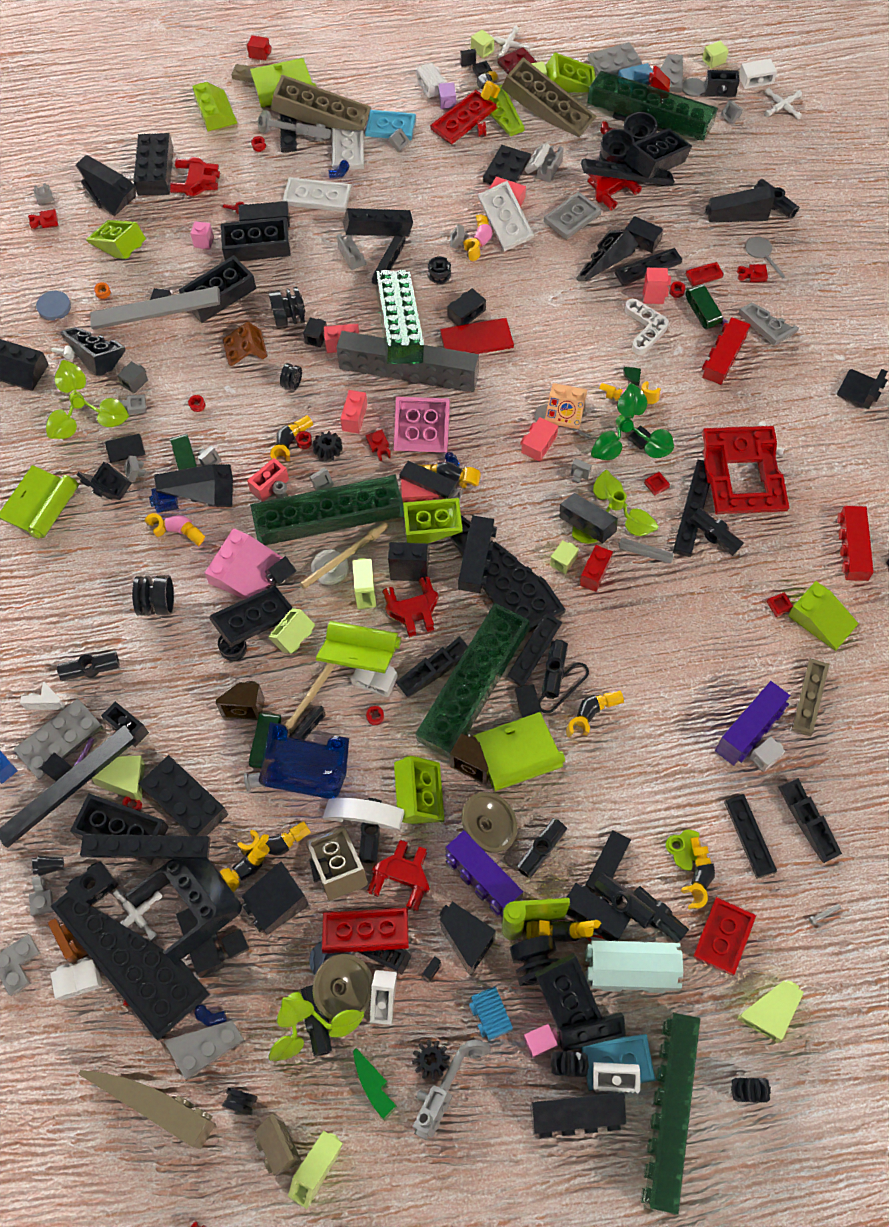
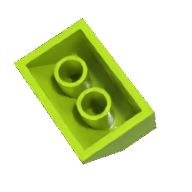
M209 82L192 85L195 100L207 132L237 124L225 90Z
M411 755L394 762L397 807L405 811L402 822L425 824L445 821L440 762Z

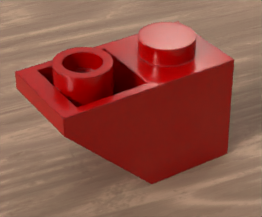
M653 66V72L649 73L651 85L647 86L649 102L668 103L670 79L657 66Z

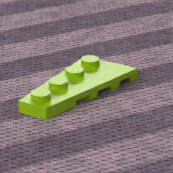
M500 89L496 99L490 96L489 99L497 104V109L490 116L510 137L524 132V125L508 94L503 89Z

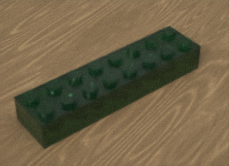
M602 70L590 85L587 100L588 104L619 113L623 116H630L637 112L648 113L655 117L657 126L665 129L670 128L681 135L702 141L706 139L713 127L718 111L717 107Z
M376 271V294L387 364H423L424 341L410 271Z
M396 474L250 504L257 540L265 546L404 517V506Z
M494 603L416 731L415 736L419 743L450 759V753L461 733L464 735L468 734L530 629L528 619Z
M673 1012L669 1018H666V1021H663L661 1034L665 1035V1039L659 1048V1058H662V1063L656 1072V1081L659 1082V1088L657 1091H654L653 1105H656V1112L651 1115L650 1129H653V1136L651 1139H648L647 1153L650 1154V1161L645 1164L644 1178H647V1185L645 1188H642L641 1203H644L645 1210L668 1215L679 1214L701 1019L698 1017Z

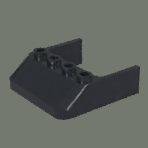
M172 859L125 894L128 900L137 908L152 897L156 891H160L171 882L197 918V925L163 951L174 965L236 918L242 910L241 902L209 859Z

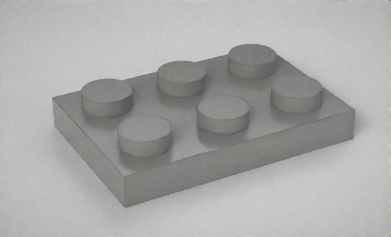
M630 42L588 54V60L594 66V70L600 79L618 74L621 69L642 64L641 59Z
M578 191L544 217V222L567 240L598 217L602 209Z

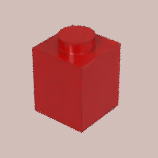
M251 35L247 44L249 58L266 61L272 51L269 38Z

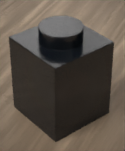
M309 318L303 332L305 344L322 347L325 340L324 327L327 326L326 321Z
M285 556L265 571L267 574L265 577L270 584L278 586L297 570Z

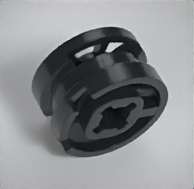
M438 256L428 262L429 279L434 283L442 284L451 278V263L447 261V258Z
M286 363L280 374V386L297 390L302 378L301 366H293Z
M222 636L218 639V648L224 659L238 661L245 656L247 652L245 641L230 647Z
M228 1087L226 1091L227 1098L222 1103V1106L252 1116L253 1103H256L258 1097Z

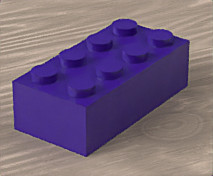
M770 681L721 737L715 752L733 766L738 761L742 763L749 755L751 749L758 745L763 735H766L773 727L775 721H778L789 706L787 701L791 695Z
M465 830L445 847L447 865L452 870L457 869L459 871L462 881L468 886L471 884L476 889L474 891L480 900H486L491 905L489 908L497 917L500 915L503 918L504 908L508 903L522 901L523 890Z

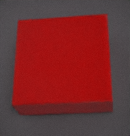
M660 472L644 480V484L654 496L670 487V483Z
M785 592L768 598L766 601L775 617L790 612L793 608Z

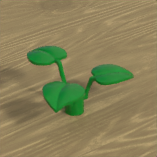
M629 383L617 403V409L621 414L616 418L618 436L613 431L601 434L593 445L591 456L601 460L617 458L623 447L619 441L621 431L627 433L633 430L648 441L644 446V451L653 458H662L669 455L674 449L672 435L665 429L655 430L650 438H648L634 427L631 418H634V415H642L645 412L647 398L640 388Z

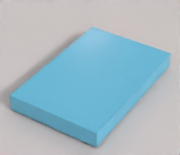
M370 110L365 136L389 138L397 129L401 128L408 139L412 141L416 114Z
M647 1034L616 1038L581 1047L582 1053L588 1055L589 1069L588 1075H586L588 1091L594 1090L593 1062L638 1064L640 1067V1083L656 1081Z

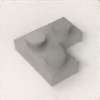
M29 934L0 952V979L10 996L15 995L31 984L22 965L41 954L32 936Z

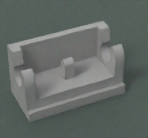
M553 145L549 148V154L546 156L544 163L538 167L535 178L551 182L563 161V147L558 148V153L553 151Z
M341 233L338 234V248L350 269L354 270L365 266L364 256L352 240V235H348L346 239H343Z

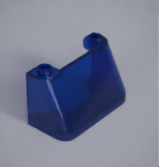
M270 722L259 773L260 784L269 788L325 799L338 797L347 773L349 738L333 736L328 739L326 745L287 737L288 729L284 725Z

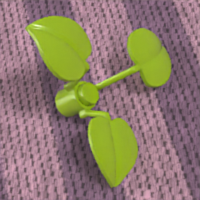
M61 360L54 381L60 391L64 393L72 392L69 395L71 405L68 414L62 409L55 410L50 414L46 423L48 438L66 439L74 435L77 424L70 416L74 408H82L84 405L98 412L97 421L102 426L116 427L127 420L129 414L123 404L117 399H104L99 405L100 409L85 401L83 395L76 390L85 387V374L74 363Z
M607 469L598 476L593 486L594 495L599 500L608 499L609 505L606 512H609L610 509L618 511L623 508L624 516L628 518L625 521V527L629 533L635 536H645L658 530L659 527L656 521L644 510L634 508L628 514V505L625 503L627 495L624 492L623 486ZM573 526L572 536L578 542L585 544L598 542Z
M300 992L291 993L286 998L283 997L281 1008L277 1015V1023L283 1028L292 1027L293 1033L292 1036H283L275 1042L270 1050L269 1060H286L297 1055L302 1050L304 1040L301 1037H297L296 1024L311 1014L323 1026L330 1029V1037L339 1038L350 1034L359 1026L364 1017V1011H342L329 1024L314 1011V1006L311 1002L303 999Z

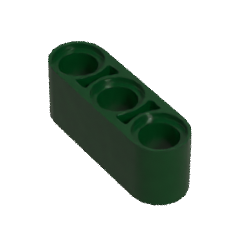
M702 284L686 290V299L704 329L723 323L722 313L705 285Z
M188 434L170 438L178 470L197 467Z
M260 712L250 752L249 767L271 769L277 744L276 739L281 726L280 714Z

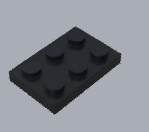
M501 145L483 176V182L492 185L494 179L500 177L517 183L531 158V154Z

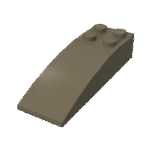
M522 58L506 76L501 89L541 119L577 137H580L597 117L525 58Z
M281 75L273 95L271 110L315 125L317 123L329 128L363 131L371 106Z
M80 1070L78 1073L191 1147L201 1149L216 1125L211 1121L212 1115L198 1107L196 1110H193L194 1104L179 1095L175 1099L150 1086L107 1073Z

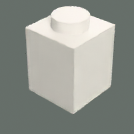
M770 736L752 752L749 758L765 772L783 756L785 750L779 741L774 740Z

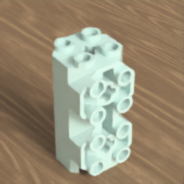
M592 940L590 944H587V949H585V962H589L585 978L587 983L590 984L591 989H601L602 991L644 990L646 993L680 991L682 983H678V978H683L682 950H679L681 947L680 943Z

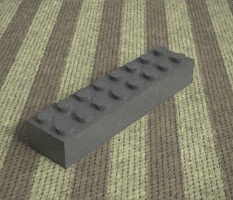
M341 331L336 347L339 369L372 374L379 377H389L396 380H406L413 383H423L430 386L435 385L447 389L452 388L464 392H475L479 376V354Z

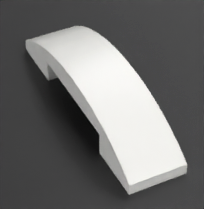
M332 798L328 799L323 819L337 822L350 820L378 824L380 828L400 830L405 811L392 805L370 800Z

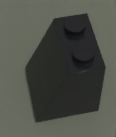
M389 542L388 564L390 580L419 581L421 578H424V581H426L425 577H428L430 546L423 543Z
M282 861L276 864L241 896L244 900L242 907L248 915L251 913L256 918L253 921L259 932L264 930L266 935L309 906L305 895Z
M452 901L449 906L445 905L439 914L441 917V930L467 973L472 976L495 941L496 930Z

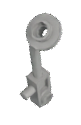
M263 110L258 118L259 131L263 134H266L271 126L296 131L298 134L314 136V140L322 142L323 139H330L331 130L326 129L325 125L316 123L315 127L300 123L296 125L271 120V114L266 110Z
M470 1040L461 1045L440 1087L433 1085L429 1094L422 1090L417 1093V1099L423 1101L424 1104L412 1126L416 1129L415 1135L424 1140H427L428 1136L433 1137L435 1131L439 1128L444 1113L448 1109L452 1095L447 1091L463 1058L478 1059L491 1052L489 1043L482 1040Z

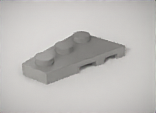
M668 54L660 70L670 79V92L681 93L683 55Z
M752 302L742 307L738 312L745 321L751 324L773 346L794 335L799 330V327L795 325L792 327L786 324V320L771 316L769 311Z
M228 1021L165 1040L164 1043L184 1078L188 1080L245 1040L235 1023Z

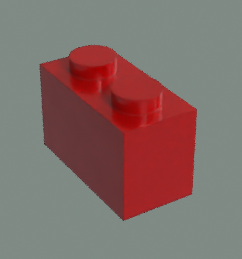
M595 545L581 574L579 586L594 592L598 591L611 563L613 551Z

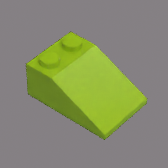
M554 52L545 65L547 77L567 93L595 92L597 90L594 66Z
M107 220L86 240L115 258L127 259L135 249L142 246L146 237L137 222Z
M459 498L403 503L407 543L428 544L463 532Z
M817 581L797 601L788 615L789 618L835 651L859 624L837 597Z

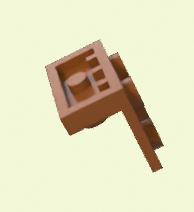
M248 321L223 338L228 365L230 366L235 365L251 353L262 360L268 357L261 329Z
M56 918L47 922L68 962L75 964L78 960L89 955L63 922Z

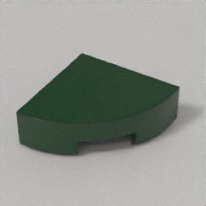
M624 366V377L632 384L639 386L641 368Z

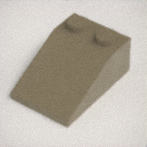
M345 827L306 841L328 901L368 886L364 868ZM325 857L329 861L333 877L325 878L324 874L329 873L327 861L319 863L318 859Z
M274 1113L268 1116L255 1130L257 1137L254 1138L258 1150L264 1151L267 1158L264 1160V1164L268 1173L273 1172L274 1176H279L302 1161L283 1119Z

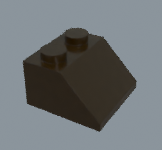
M254 681L237 683L218 697L216 705L222 718L258 720L260 712H263L265 698L260 684Z
M461 733L450 753V767L486 785L488 783L489 768L480 742L470 734L466 736Z

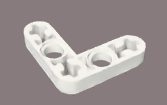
M629 299L625 304V313L646 326L634 339L632 351L635 354L643 355L666 332L669 321L666 317L639 300ZM649 314L651 317L644 318L642 315ZM653 333L655 336L653 338H649L646 336V334Z

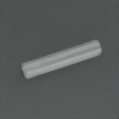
M621 538L619 543L620 549L666 563H671L674 557L672 552L629 539Z

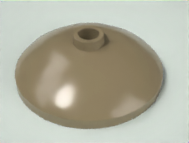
M479 792L471 796L463 806V829L485 852L499 853L513 844L517 836V820L511 806L502 797L491 792Z
M339 954L327 959L319 967L313 982V998L320 1013L331 1021L337 1014L346 1010H358L365 1013L371 1003L373 982L369 968L361 959L350 954ZM336 984H337L338 987H339V989H338L337 992L335 991V985H336Z

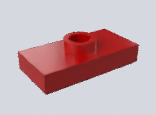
M714 262L686 270L685 275L693 287L721 279L724 273L719 264Z

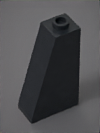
M773 185L710 198L709 205H706L705 214L708 215L709 222L768 221L775 198Z

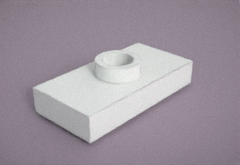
M548 143L536 148L525 167L527 174L537 170L544 163V158L551 147Z

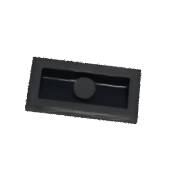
M140 434L105 442L110 463L126 460L129 456L139 457L146 455Z
M315 706L300 722L294 732L290 734V737L301 744L326 716L324 707Z
M53 752L40 769L54 781H57L73 767Z

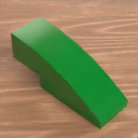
M355 1048L353 1054L359 1080L372 1106L385 1121L397 1108L395 1103L383 1091L388 1082L364 1055Z

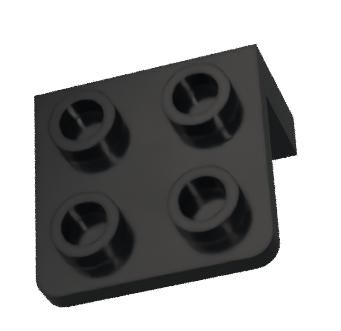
M850 369L837 392V396L869 409L873 401H878L882 393L879 389H884L888 381L885 378L888 371L881 369L875 379Z
M107 462L102 463L94 476L79 471L76 474L81 478L80 482L93 488V493L100 497L104 495L110 500L113 498L121 500L132 484L130 480Z

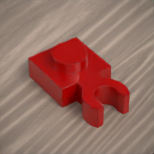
M56 209L40 211L38 216L34 214L28 216L31 228H37L39 225L42 228L59 225Z
M749 264V268L739 266L737 269V273H743L738 275V280L749 278L750 282H767L766 264Z
M382 429L365 435L372 453L377 451L379 461H382V454H387L388 458H391L390 449L387 448L389 447V442Z

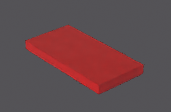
M474 90L432 123L430 128L452 145L475 127L477 122L480 123L497 109V104L490 99H483L481 93Z
M507 317L440 329L445 349L483 354L514 348Z
M408 908L323 913L322 954L409 949Z

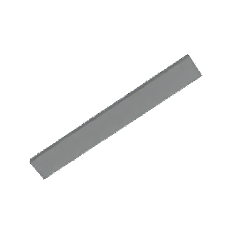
M212 287L90 312L91 328L95 330L220 305V289Z

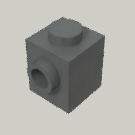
M132 361L117 375L121 385L134 394L148 381L145 368Z

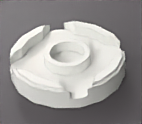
M329 549L318 553L311 563L312 574L340 555L341 552ZM345 559L317 581L325 585H334L343 581L349 570L348 560Z

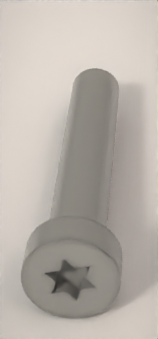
M837 904L808 919L812 925H815L817 921L841 909V906Z

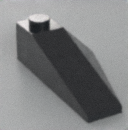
M86 154L76 163L77 169L91 187L92 192L99 199L101 206L113 216H116L136 197V185L122 174Z
M627 229L610 230L597 245L598 251L590 256L592 260L584 265L576 279L578 281H587L626 257L631 256L639 245Z
M77 327L60 331L62 337L80 360L96 376H102L107 372L113 371L126 351L125 347L115 340L106 341L101 335L98 337L92 336L91 332Z
M211 464L154 475L155 488L158 493L177 498L180 496L189 498L192 502L196 503L197 501L208 503L207 506L232 507L233 477L230 464Z

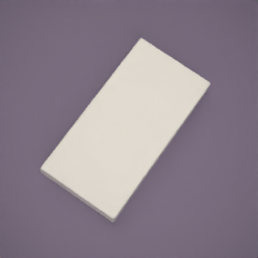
M332 128L333 171L364 169V130Z
M289 177L282 201H288V206L346 212L352 185Z
M508 181L478 194V198L504 251L534 238V234Z

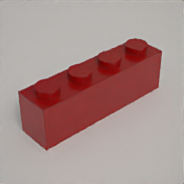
M731 317L729 323L725 322L721 331L723 333L722 336L718 335L715 342L716 347H712L709 353V361L705 360L702 366V370H704L702 378L720 385L723 384L748 335L751 324Z
M844 506L841 513H838L837 522L841 527L839 530V540H842L840 554L844 559L842 572L845 573V580L869 581L874 573L867 506Z

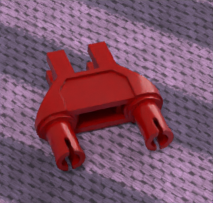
M193 156L189 159H175L176 169H189L185 183H170L171 193H185L187 196H195L205 190H218V183L216 181L221 175L220 171H218L219 164L205 163L199 157Z
M588 174L590 178L587 182L596 190L595 200L598 203H603L610 211L615 209L618 204L611 197L623 188H628L634 195H637L642 190V187L633 180Z
M425 577L426 581H424V578L418 581L423 595L402 601H397L393 587H389V593L387 588L382 590L387 604L385 607L386 613L405 625L409 638L417 636L414 624L416 621L423 620L426 631H434V622L431 615L438 602L439 594L434 591L430 577Z
M399 840L394 855L373 866V877L366 892L371 895L374 893V896L379 897L385 880L389 879L413 889L406 907L412 909L413 906V911H419L424 894L429 893L430 890L422 869L427 856V849L418 847L412 862L404 859L408 849V842Z

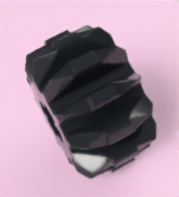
M330 431L327 434L321 432V436L316 435L312 443L313 453L317 455L319 460L324 458L327 461L331 458L334 461V456L340 457V452L343 450L342 439L336 433L331 435Z
M427 1040V1048L420 1043L418 1046L422 1052H413V1055L420 1059L412 1060V1064L420 1065L415 1070L417 1074L424 1070L423 1079H426L428 1073H431V1079L435 1080L434 1072H438L439 1076L442 1077L444 1073L440 1068H449V1065L442 1061L450 1060V1055H442L447 1050L445 1046L438 1050L439 1041H436L434 1047H431V1041ZM432 1054L435 1055L434 1057L437 1062L427 1065L428 1062L425 1058L431 1057Z
M555 1051L552 1053L551 1072L557 1076L585 1077L588 1075L589 1069L588 1055L579 1052Z
M766 1078L732 1079L731 1093L733 1100L736 1102L770 1101L771 1087H769V1080Z

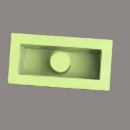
M292 608L270 633L268 638L282 652L292 654L298 650L304 638H307L312 633L315 624L301 609Z

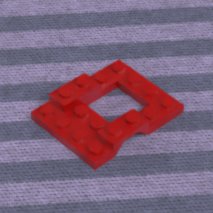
M774 426L704 428L702 430L704 442L703 457L708 484H711L716 515L785 512L790 509L784 475L778 470L777 438ZM757 462L761 482H764L766 492L733 494L728 463Z

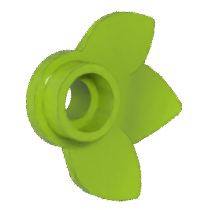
M684 830L680 835H671L665 844L667 851L673 855L675 864L686 871H691L692 861L697 860V856H694L690 838L699 837L700 833L694 830ZM677 843L679 848L675 849L672 844Z

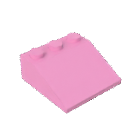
M396 397L394 451L447 453L450 399Z
M233 528L205 571V576L209 584L242 599H246L268 589L270 583L265 577L267 575L265 571L283 557L250 535Z

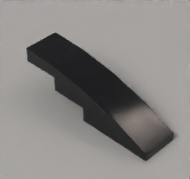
M459 636L446 648L442 647L430 658L427 659L425 657L397 680L396 683L406 697H410L447 673L473 653V651Z
M799 778L779 786L778 788L787 806L821 861L825 863L841 855L842 852L824 815L820 816L812 798L807 796Z

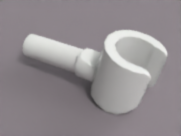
M66 346L65 349H51L52 352L62 353L63 357L68 360L74 358V351H72L70 346Z

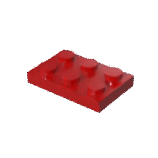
M716 897L692 958L734 976L757 915Z

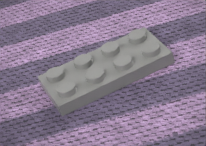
M77 698L13 750L32 773L40 779L46 774L40 768L53 752L62 759H65L89 740V738L99 732L103 726Z

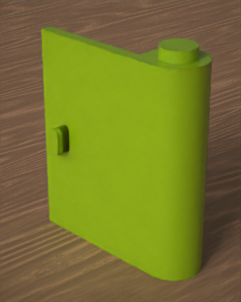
M304 58L250 69L261 108L272 105L273 95L281 75L316 87L315 82L312 83Z
M32 465L1 509L0 519L29 532L36 539L45 538L79 487V483L70 476L63 475L60 478Z
M329 621L326 640L316 656V661L385 674L396 648H400L401 637H398V633Z
M541 712L473 735L478 739L489 768L488 777L494 791L563 768V763L566 762L563 752L558 751Z
M570 898L513 901L508 903L503 913L501 930L503 936L508 940H517L523 932L524 923L528 921L565 920Z

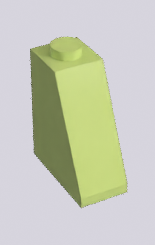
M359 558L358 560H353L357 608L376 607L372 559Z
M141 756L117 757L95 775L92 781L98 787L124 797L128 796L132 800L142 801L143 790L138 783L144 779L145 763Z
M782 981L741 1013L737 1020L778 1043L783 1039L804 992L794 982Z
M323 1130L293 1176L288 1197L305 1209L309 1208L340 1153L343 1143L336 1135L328 1134Z

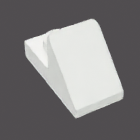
M45 682L42 685L41 695L31 693L28 696H21L20 700L21 705L26 710H64L66 708L60 698Z

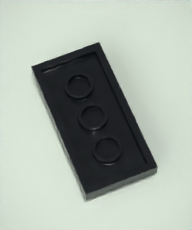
M275 585L211 614L210 621L227 644L232 647L277 626L293 607Z
M574 953L534 973L558 1030L559 1027L602 1017L577 956Z

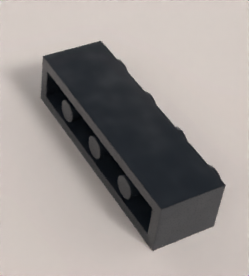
M346 208L343 225L346 235L395 236L400 234L409 237L413 219L410 210Z
M472 515L458 578V590L481 593L482 587L486 586L487 576L484 574L485 570H489L491 559H488V555L493 553L494 543L491 541L492 537L496 538L497 526H494V519Z

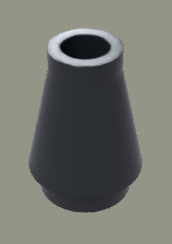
M38 855V858L32 859L33 875L42 876L58 870H64V857Z

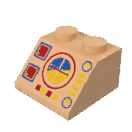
M553 383L545 420L558 426L580 429L588 389Z

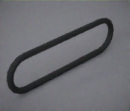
M580 662L575 663L564 673L565 677L575 666L581 665L586 669L585 676L551 710H544L540 706L541 712L548 714L555 711L560 706V704L588 677L589 668L586 664ZM542 695L539 698V705L545 696Z

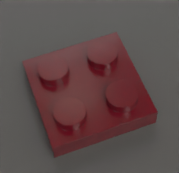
M524 47L498 58V64L507 74L513 70L522 58H525L530 63H537V61Z

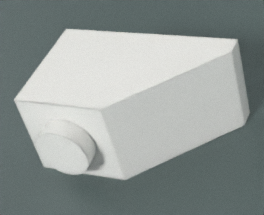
M375 970L371 990L370 1023L392 1025L397 972Z

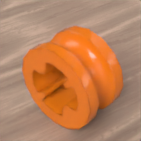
M100 282L94 287L98 298L105 299L109 297L111 291L107 283Z

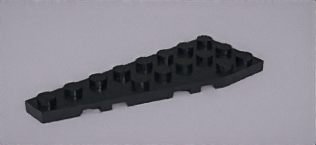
M461 515L463 532L449 537L463 557L471 522ZM491 541L494 543L493 553L488 555V559H491L489 570H485L484 575L487 576L486 586L482 588L516 639L536 629L546 612L555 618L565 613L566 609L544 578L537 576L532 572L531 568L520 563L513 554L496 541Z
M66 892L50 906L157 1041L210 996V993L184 961L181 960L174 965L163 952L165 951L164 949L73 894Z

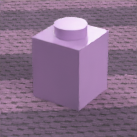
M454 82L439 84L441 109H450L456 105Z

